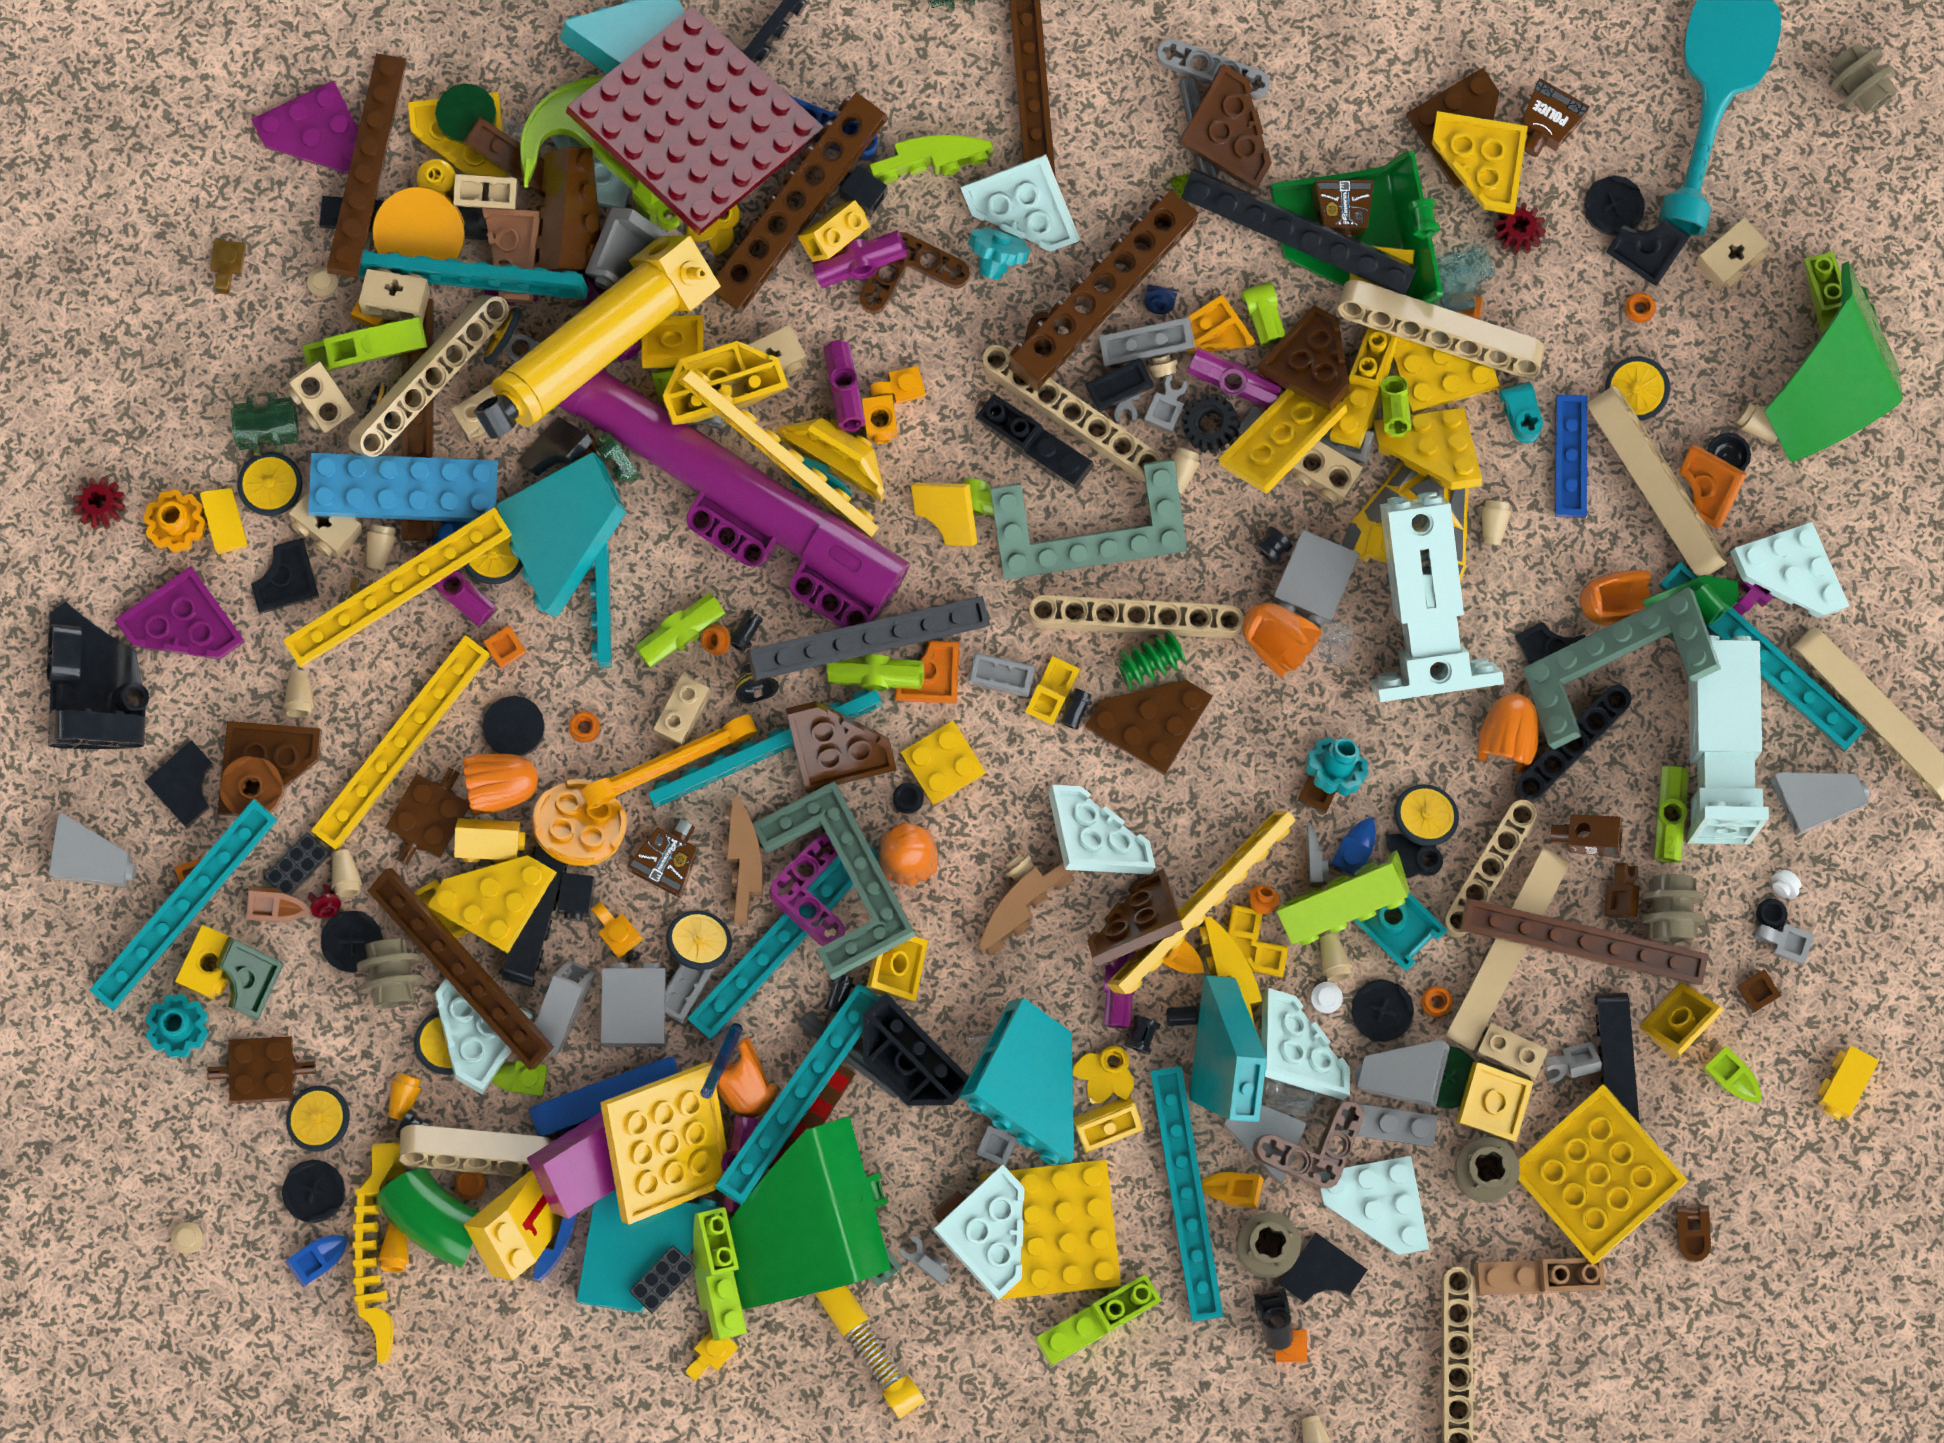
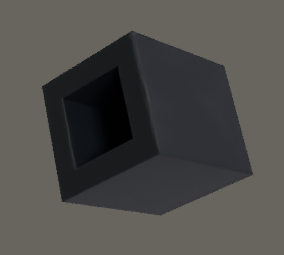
M858 165L852 173L849 171L839 184V187H841L840 198L846 202L856 200L857 204L862 207L865 214L870 218L888 194L886 184Z
M562 873L557 910L559 914H564L565 920L582 922L583 917H591L596 883L594 876Z

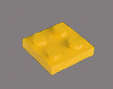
M703 315L668 316L642 337V369L675 368L679 359L704 352Z
M953 720L900 752V755L932 806L986 774V771Z
M1473 1062L1455 1123L1509 1142H1517L1534 1082L1479 1062Z

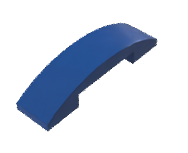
M579 1213L569 1219L562 1218L554 1249L545 1248L537 1259L532 1276L534 1280L541 1282L559 1263L571 1242Z

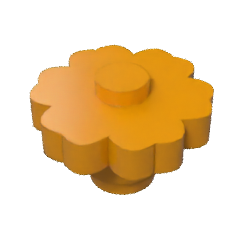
M177 489L161 492L158 496V502L148 503L146 512L143 515V520L148 526L146 530L147 537L158 549L168 547L172 553L189 551L192 548V541L202 540L204 531L207 528V522L202 517L204 513L203 505L197 501L194 495L187 494L182 496Z

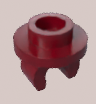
M325 883L322 885L324 895L317 898L312 892L308 893V899L311 902L310 911L317 918H330L341 907L339 896Z

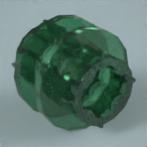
M273 391L268 393V403L257 404L254 394L246 396V403L233 404V408H231L232 429L237 448L239 447V450L253 449L255 456H260L263 454V444L273 443L276 453H283L284 445L298 443V416L292 397L278 398L276 392Z

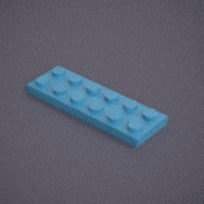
M311 453L308 514L309 516L472 522L492 508H496L498 461Z

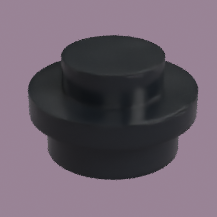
M903 783L893 793V804L901 813L913 814L923 805L924 795L916 784Z
M1766 899L1756 909V919L1759 925L1763 924L1775 930L1782 927L1788 917L1785 905L1777 899Z

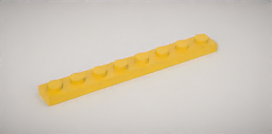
M691 369L683 370L676 381L842 520L868 537L874 535L879 527L872 522L874 517L868 511L861 507L856 509L849 503L851 500L849 495L839 488L834 490L825 483L828 479L823 473L815 468L810 470L802 463L804 458L791 448L787 451L779 444L781 439L769 429L764 431L756 425L757 419L754 415L745 409L741 411L732 404L734 399L721 389L716 391L708 384L710 379L704 373L697 369L694 372Z
M494 507L283 639V642L299 667L302 668L512 536V533Z
M466 635L463 637L311 830L314 835L338 851L491 656L489 652Z
M1275 810L1178 909L1184 930L1177 932L1169 938H1163L1151 943L1145 948L1138 950L1106 983L1114 993L1130 994L1137 990L1142 984L1141 979L1148 972L1156 970L1163 963L1165 954L1169 950L1180 946L1185 940L1184 935L1191 928L1199 926L1205 920V913L1212 906H1217L1227 897L1226 892L1233 885L1239 884L1247 877V870L1254 863L1262 861L1269 854L1268 849L1275 842L1282 840L1289 834V827L1296 821L1290 812Z

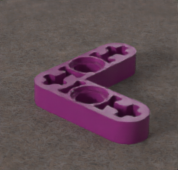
M827 834L818 836L773 880L769 889L771 901L822 947L845 935V926L842 921L807 890L838 856ZM830 846V853H825L817 861L815 857L818 855L821 847ZM799 864H807L812 868L813 875L802 877L797 873L796 867ZM792 879L794 884L791 886L789 893L781 896L778 893L779 887L785 888ZM809 905L813 907L816 914L813 918H804L799 913V907ZM823 917L822 923H819L817 928H815L814 925L818 922L819 918ZM834 928L836 930L834 936L826 937L824 935L826 929Z

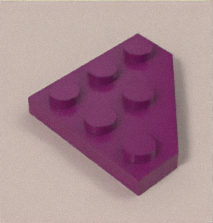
M331 81L251 119L266 149L294 156V158L328 167L343 174L349 173L358 128L335 81Z
M191 566L115 619V622L133 647L221 660L245 643V640Z

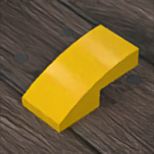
M1052 656L1025 713L1054 725L1081 669Z

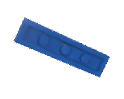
M1556 395L1555 517L1586 518L1588 395Z

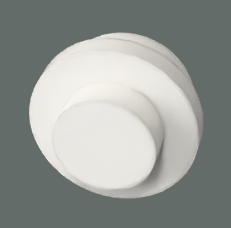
M1782 870L1781 872H1776L1771 877L1772 889L1779 897L1788 899L1797 897L1801 888V882L1794 873L1789 870Z
M1320 983L1312 991V1005L1321 1013H1333L1342 1004V992L1334 983Z

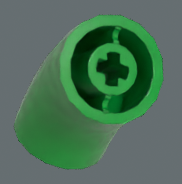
M426 1168L410 1170L388 1183L380 1191L376 1200L385 1215L404 1235L419 1247L447 1263L462 1268L473 1244L464 1224L480 1211L465 1205L451 1196L437 1183Z

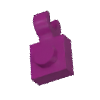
M1744 581L1740 587L1747 593L1732 608L1742 616L1756 602L1761 607H1764L1774 596L1770 594L1769 590L1757 584L1751 585Z

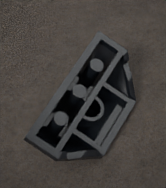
M887 993L863 1014V1062L906 1106L953 1105L960 1098L959 1095L969 1076Z

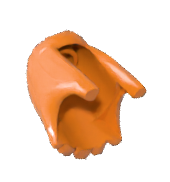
M1625 570L1610 573L1590 581L1580 595V605L1583 614L1591 622L1608 627L1645 609L1643 600L1649 598L1651 594L1648 588L1651 579L1650 572L1644 570Z
M1273 603L1254 605L1245 614L1242 625L1245 640L1262 661L1281 678L1289 670L1295 671L1306 659L1305 655L1311 653L1314 645L1319 640L1318 637L1322 633L1309 620Z
M1511 693L1499 698L1493 704L1479 731L1478 761L1486 762L1488 754L1492 753L1495 756L1500 755L1508 759L1513 758L1517 762L1516 772L1524 773L1526 771L1527 765L1531 764L1537 752L1539 735L1538 712L1529 698L1518 693Z
M476 754L463 758V766L465 767L463 774L465 776L466 788L468 789L467 797L473 815L491 814L516 806L529 800L537 790L539 778L537 770L524 757L512 754Z
M903 822L880 836L878 863L886 879H894L897 884L914 886L919 881H926L932 874L937 872L938 851L934 836L930 830Z
M747 1036L737 1046L740 1051V1060L735 1064H726L715 1059L708 1063L713 1065L717 1093L724 1103L737 1115L755 1118L768 1111L775 1101L778 1090L773 1083H769L766 1079L760 1059L750 1038Z

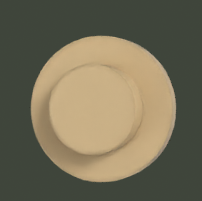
M318 267L309 274L307 285L313 295L325 298L331 296L337 290L338 278L335 274L327 273V267Z
M1170 354L1152 358L1153 363L1147 365L1148 371H1152L1153 377H1161L1177 372L1175 365L1178 364L1177 358H1170Z
M1019 853L1006 863L1008 870L1005 872L1007 878L1011 877L1016 882L1025 876L1034 867L1030 861L1031 856L1027 854L1022 857Z
M184 1222L177 1225L172 1231L171 1243L178 1252L192 1254L201 1247L203 1233L194 1223Z

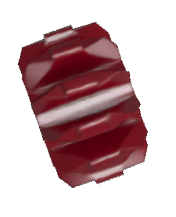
M1525 202L1521 204L1519 210L1516 207L1514 215L1499 212L1500 220H1495L1493 225L1496 230H1499L1495 233V240L1505 239L1501 246L1502 250L1507 249L1509 245L1514 246L1512 249L1514 255H1517L1520 247H1522L1525 254L1530 253L1531 246L1538 248L1541 244L1539 238L1544 237L1546 230L1540 227L1545 222L1544 217H1535L1538 212L1537 207L1532 208L1530 212L1526 211L1527 204ZM1515 224H1521L1520 228L1524 225V233H1519V229L1515 231Z
M102 477L97 485L94 478H90V487L86 488L82 484L78 487L83 495L73 496L74 502L79 504L73 510L76 515H82L80 518L82 524L86 525L91 522V527L97 530L102 521L104 527L109 529L111 527L110 518H113L116 522L121 520L116 511H126L125 504L121 503L126 496L124 492L118 491L119 485L116 482L108 485V479ZM98 498L103 499L102 504L104 506L101 508L95 506L97 504L95 500Z

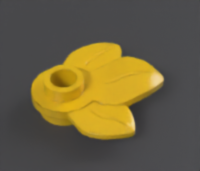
M736 204L729 210V216L726 219L722 220L719 218L700 235H697L687 226L686 236L690 235L694 242H706L709 240L713 254L715 256L723 254L735 239L734 227L738 224L741 216L738 205Z
M1108 1046L1100 1054L1088 1053L1081 1057L1073 1068L1074 1077L1088 1080L1087 1094L1091 1104L1105 1102L1113 1093L1121 1099L1127 1100L1134 1088V1078L1128 1070L1129 1056L1119 1046ZM1116 1056L1120 1061L1117 1067H1110L1107 1063L1109 1057Z

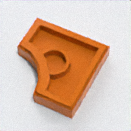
M1696 444L1691 445L1678 473L1688 481L1692 488L1694 506L1703 520L1716 529L1721 528L1747 473Z
M929 640L926 652L919 660L924 663V683L922 688H895V701L957 704L959 641Z

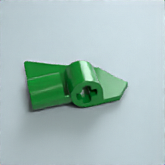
M1703 575L1643 600V605L1647 608L1690 587L1695 594L1705 625H1712L1739 602L1738 581Z

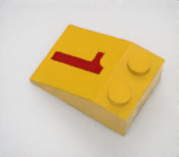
M530 1170L467 1221L464 1227L491 1276L513 1281L537 1261L559 1229L562 1216L551 1211L533 1171Z

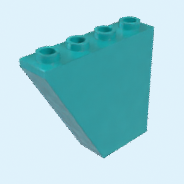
M626 0L617 6L610 8L601 7L593 13L582 16L577 14L569 17L564 21L559 38L565 45L608 74L685 13L679 0Z
M593 452L496 504L501 518L512 533V536H510L512 541L509 542L510 548L515 557L521 559L524 566L521 569V573L528 585L533 586L536 593L533 595V600L541 612L544 611L552 617L560 615L593 565L595 557L606 542H608L627 513L603 459Z
M1204 975L1189 1100L1228 1120L1259 1122L1267 1062L1265 1052L1236 978Z
M1025 998L1008 1001L959 1097L968 1103L967 1106L972 1111L989 1117L996 1128L1008 1131L1017 1137L1016 1141L1020 1145L1032 1148L1041 1154L1040 1158L1044 1162L1054 1166L1072 1162L1074 1158L1072 1032Z
M616 1189L593 1204L577 1302L584 1305L642 1314L646 1308L629 1292L631 1288L673 1245L688 1258L693 1252L695 1214L721 1207H717L716 1201L699 1199L698 1204L684 1202L628 1225L621 1222Z

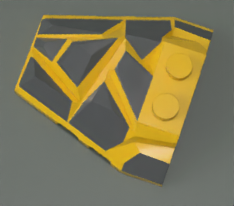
M1402 461L1350 522L1341 546L1360 553L1358 559L1365 562L1372 558L1387 564L1380 504H1386L1387 499L1392 497L1405 496L1406 500L1418 499V494L1437 492V496L1444 497L1451 504L1461 581L1466 568L1469 488L1450 490L1442 486L1440 480L1429 474L1423 476L1406 467L1404 461ZM1422 514L1416 515L1412 519L1411 525L1418 524Z

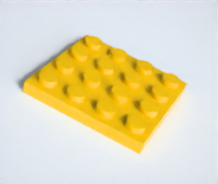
M702 1063L600 1102L621 1222L629 1225L717 1190L715 1186L724 1174L721 1162L724 1154L727 1152V1145L712 1064Z
M1605 1085L1600 1086L1519 1159L1520 1175L1518 1180L1592 1265L1598 1263L1689 1182L1686 1176Z
M1107 1160L1009 1170L1024 1187L1022 1207L1023 1246L1021 1247L1022 1278L999 1300L1121 1287ZM993 1172L981 1173V1181H985Z

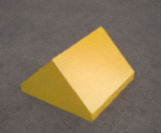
M915 936L873 958L867 989L875 994L884 995L887 993L890 997L915 1002L928 941Z
M1681 982L1643 1021L1639 1028L1675 1061L1723 1009L1718 1004Z

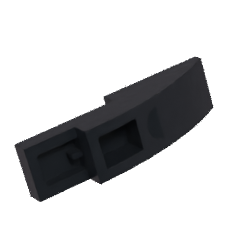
M994 393L975 417L976 420L1004 443L1051 477H1058L1074 489L1078 488L1094 467L1092 460L1044 430L1042 424Z

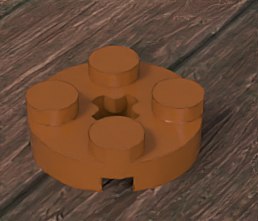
M244 756L230 763L224 770L220 796L225 806L237 816L246 809L253 799H256L272 813L284 796L283 780L277 768L270 761L258 757ZM248 780L252 783L257 781L260 783L256 795L251 793L244 794L243 791L247 788L245 783Z

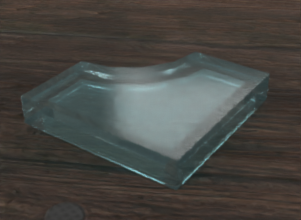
M1485 245L1436 259L1443 291L1442 297L1439 298L1442 307L1455 312L1475 307L1474 295L1477 287L1485 279L1495 275V268Z

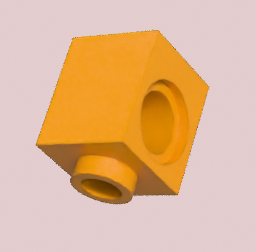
M885 395L862 398L866 422V439L873 441L877 445L892 442V438L897 437L893 396ZM881 415L888 419V423L883 427H877L872 424V419Z

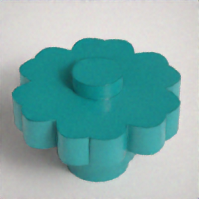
M987 227L983 228V230L973 229L967 243L972 247V252L980 256L978 262L980 274L996 280L1003 278V274L1008 272L1009 265L1014 266L1015 263L1025 264L1031 248L1026 246V241L1019 237L1006 234L999 229Z
M1327 737L1324 740H1318L1305 759V771L1307 774L1315 777L1314 785L1329 794L1335 791L1343 796L1356 793L1369 774L1367 768L1368 761L1359 756L1360 749L1355 742L1347 738H1341L1336 741L1331 737Z
M184 994L176 996L167 995L164 998L163 1004L155 1003L151 1006L150 1012L145 1018L146 1023L151 1027L146 1032V1038L151 1042L152 1047L156 1051H165L172 1059L179 1057L187 1058L190 1056L192 1048L201 1049L205 1044V1040L209 1037L210 1032L204 1026L209 1020V1015L201 1003L198 1001L190 1002Z

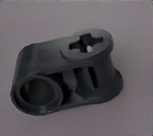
M1280 1288L1279 1292L1265 1295L1253 1293L1257 1319L1261 1324L1266 1345L1274 1350L1288 1348L1293 1342V1330L1285 1288Z

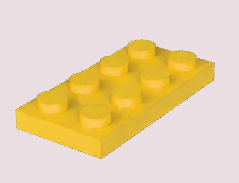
M1287 389L1218 458L1220 466L1267 494L1347 413L1346 404L1340 401L1330 412Z

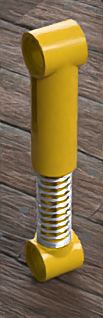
M847 1286L814 1293L842 1336L851 1337L850 1342H855L854 1346H858L857 1351H861L860 1356H864L863 1361H868L867 1365H871L870 1370H874L873 1375H877L876 1379L881 1380L879 1384H882L884 1390L881 1392L899 1419L925 1402L924 1397L909 1375L904 1376L902 1372L897 1371L899 1367H894L896 1362L892 1363V1358H888L889 1353L884 1352L886 1348L882 1349L881 1347L883 1343L879 1344V1339H875L876 1334L871 1333L873 1329L869 1330L868 1327L870 1325H866L869 1317Z

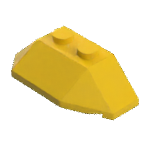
M735 341L679 359L662 398L672 425L695 423L718 416L676 381L683 370L691 369L694 372L697 369L704 373L710 379L708 384L716 391L721 389L734 399L732 404L737 409L755 404L787 389L789 386L778 357L768 355L749 345Z
M822 417L782 426L776 431V435L781 439L782 443L809 459L830 466V472L876 500L882 502L884 499V489L875 451L871 448L872 443L860 435L853 437L845 432V430L839 429L838 421L830 419L828 422Z

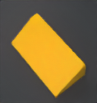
M232 488L201 492L200 497L213 544L218 555L247 547L246 536Z
M1130 1096L1127 1100L1119 1099L1073 1118L1074 1127L1085 1153L1144 1130L1135 1103Z

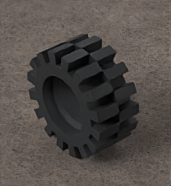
M1212 393L1209 398H1207L1206 394L1200 395L1201 400L1197 401L1194 398L1191 400L1193 405L1185 407L1186 415L1182 414L1181 419L1184 423L1182 429L1192 446L1196 449L1199 448L1201 452L1206 453L1209 450L1211 454H1215L1218 448L1223 452L1227 450L1225 448L1226 444L1231 446L1234 443V436L1238 438L1239 431L1237 428H1240L1239 416L1233 405L1225 397L1220 396L1218 398L1216 394ZM1215 413L1221 416L1222 425L1217 432L1206 434L1200 430V421L1205 415Z

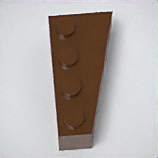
M568 147L545 153L542 181L545 203L543 207H540L539 219L543 220L542 236L537 237L536 249L540 250L539 262L535 263V268L540 267L551 272L560 273L568 270L583 275L601 234L593 149Z

